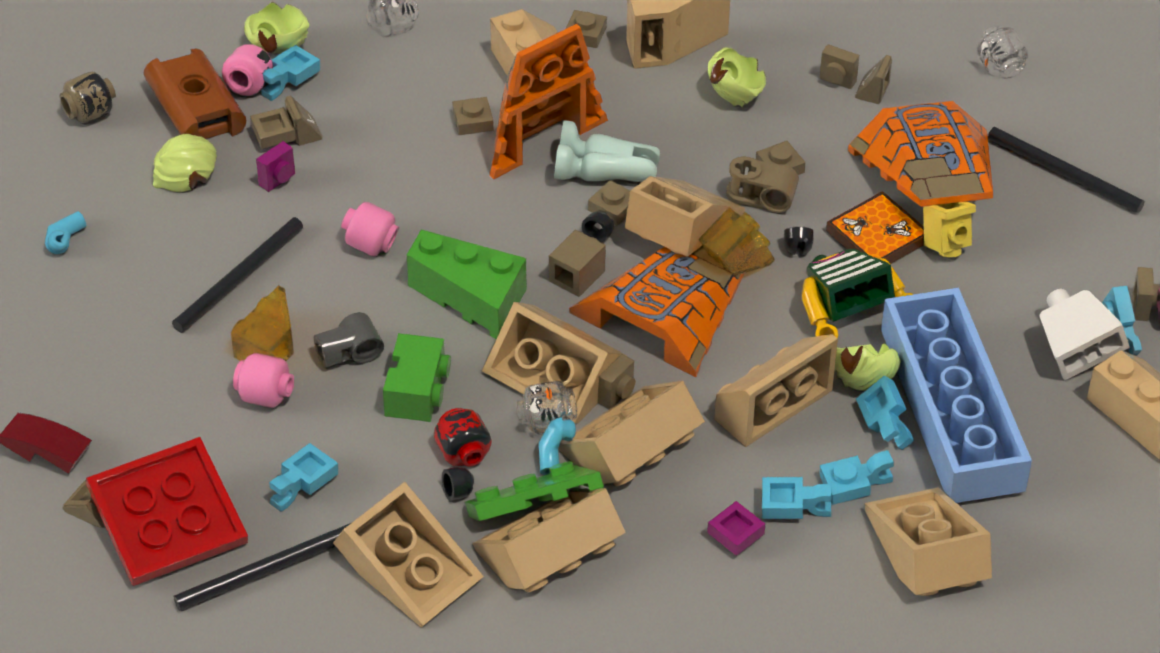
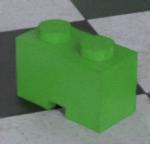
M398 333L392 355V360L397 362L396 368L389 367L383 388L385 417L431 422L434 407H441L444 385L440 383L442 378H448L451 356L445 355L443 338Z

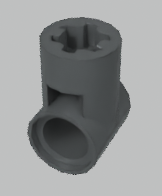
M361 312L348 315L337 328L314 335L315 349L324 368L351 359L357 363H368L378 358L384 350V343L367 314Z

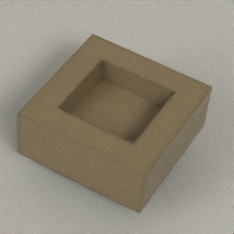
M574 10L566 28L578 24L582 29L586 46L597 48L607 28V16Z
M827 44L822 51L819 78L852 89L857 82L860 55Z
M487 97L452 101L453 115L459 135L494 131L493 117Z
M284 107L250 116L251 127L261 149L276 146L282 141L287 143L296 140L295 129Z
M788 141L756 152V160L789 166L798 175L805 173L806 162Z
M609 180L588 200V211L592 213L598 210L604 211L610 219H613L614 225L618 226L627 216L630 190Z
M1137 268L1132 291L1135 320L1149 321L1152 306L1157 307V292L1160 284H1154L1153 268Z
M621 354L599 376V404L611 409L621 399L629 397L636 383L633 359Z

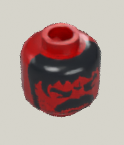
M451 409L441 416L434 430L435 441L445 460L452 466H475L484 459L491 448L492 439L480 415L474 410Z

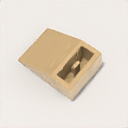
M627 0L626 42L633 68L669 65L726 36L729 30L730 0Z
M650 176L630 190L625 229L638 234L643 239L652 240L665 246L676 254L688 257L745 213V208L684 180Z

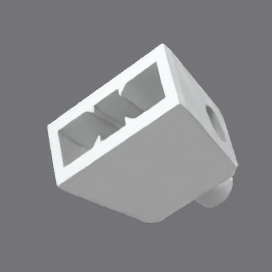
M1057 289L1048 295L1046 302L1049 308L1043 310L1039 316L1064 381L1107 360L1117 352L1130 348L1120 320L1090 291L1083 290L1070 297L1065 289Z

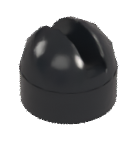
M598 210L589 214L582 221V232L602 243L611 235L614 229V221L610 219L606 212ZM596 223L601 225L602 228L600 230L594 226Z
M790 227L784 230V244L790 254L795 255L797 248L800 249V255H805L812 249L814 241L813 229Z
M462 467L443 470L442 487L449 501L462 499L470 495L473 490L474 476L469 470Z

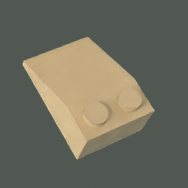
M406 482L402 483L344 528L333 542L362 578L421 628L484 577Z
M939 487L864 503L865 512L898 578L915 595L930 596L942 589L955 586L970 587L975 585L977 581L992 578L990 532Z

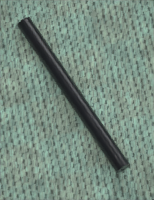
M995 126L988 134L989 140L1136 213H1139L1144 206V200Z
M296 217L290 219L172 321L173 327L180 333L184 332L303 229L302 222Z
M351 523L173 596L178 610L181 611L334 548L336 546L333 542L342 530Z

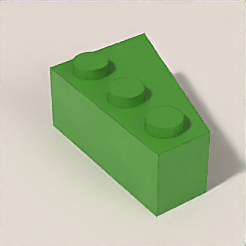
M422 229L407 253L409 287L442 307L451 306L462 313V319L470 324L477 322L490 330V336L497 339L513 303H520L527 290L526 258Z

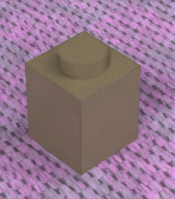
M575 229L549 255V282L580 297L605 272L606 245Z

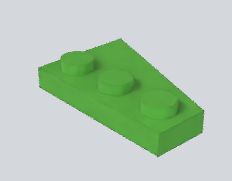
M569 461L550 467V474L536 478V474L517 477L512 480L513 486L499 490L498 486L478 490L475 492L476 498L465 501V506L470 518L481 521L526 509L533 505L531 499L538 497L539 501L552 499L555 501L568 497L570 493L569 488L582 485L589 487V490L592 491L603 488L604 485L599 471L573 465V462Z

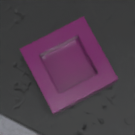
M284 141L256 159L259 186L268 192L295 175L293 148Z
M735 501L708 522L707 533L737 556L765 534L766 524L739 502Z

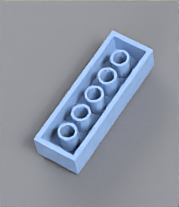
M953 288L885 299L881 332L889 349L896 350L901 360L897 373L944 492L956 503L1026 492L1032 460L960 289Z

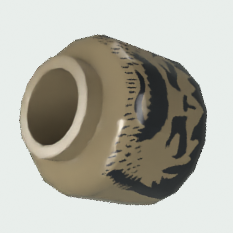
M87 72L66 81L63 93H60L59 96L61 105L70 119H76L80 123H88L110 113L112 98L116 97V93L108 78L102 79L96 72Z

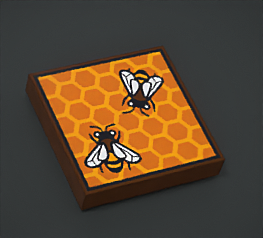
M883 191L827 221L826 231L846 249H856L873 257L884 258L890 264L924 245V226Z

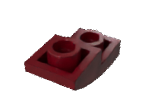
M17 413L0 434V444L27 461L31 462L37 454L68 474L87 451L92 441L67 426L43 417L25 413Z

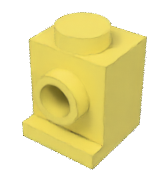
M966 201L923 206L924 246L939 252V255L943 257L960 256L962 254L961 248L972 245L971 213L976 212V205Z

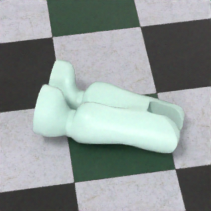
M564 120L560 144L557 150L554 178L566 180L577 177L585 181L621 179L643 182L650 176L656 177L660 150L651 145L621 140L603 134H592L587 141H582L579 138L576 124L573 121Z

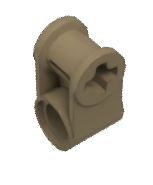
M746 156L737 157L731 161L729 173L732 178L726 188V196L731 202L738 205L766 209L773 213H782L790 209L799 182V176L793 168ZM748 167V168H749L748 174H747V175H744V174H745V168ZM740 187H743L742 194H739Z

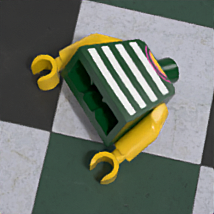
M847 249L831 256L818 255L815 257L812 263H809L807 266L808 278L804 280L802 289V301L811 325H816L817 328L815 337L833 334L838 338L836 327L826 322L829 319L835 322L885 302V299L914 295L903 291L905 285L888 260L873 257L856 249Z

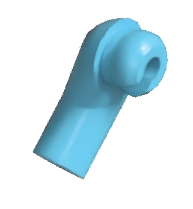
M77 211L48 226L45 246L49 252L62 254L68 249L71 235L87 226L83 215Z
M561 417L552 420L541 437L538 447L540 473L542 475L550 474L549 468L559 464L558 448L561 440L571 441L575 436L576 427L572 420H562Z

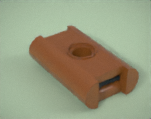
M197 48L190 49L191 54L163 62L156 58L146 65L143 73L144 78L180 135L191 134L207 139L229 132L233 137L239 134L246 126V116L202 50Z

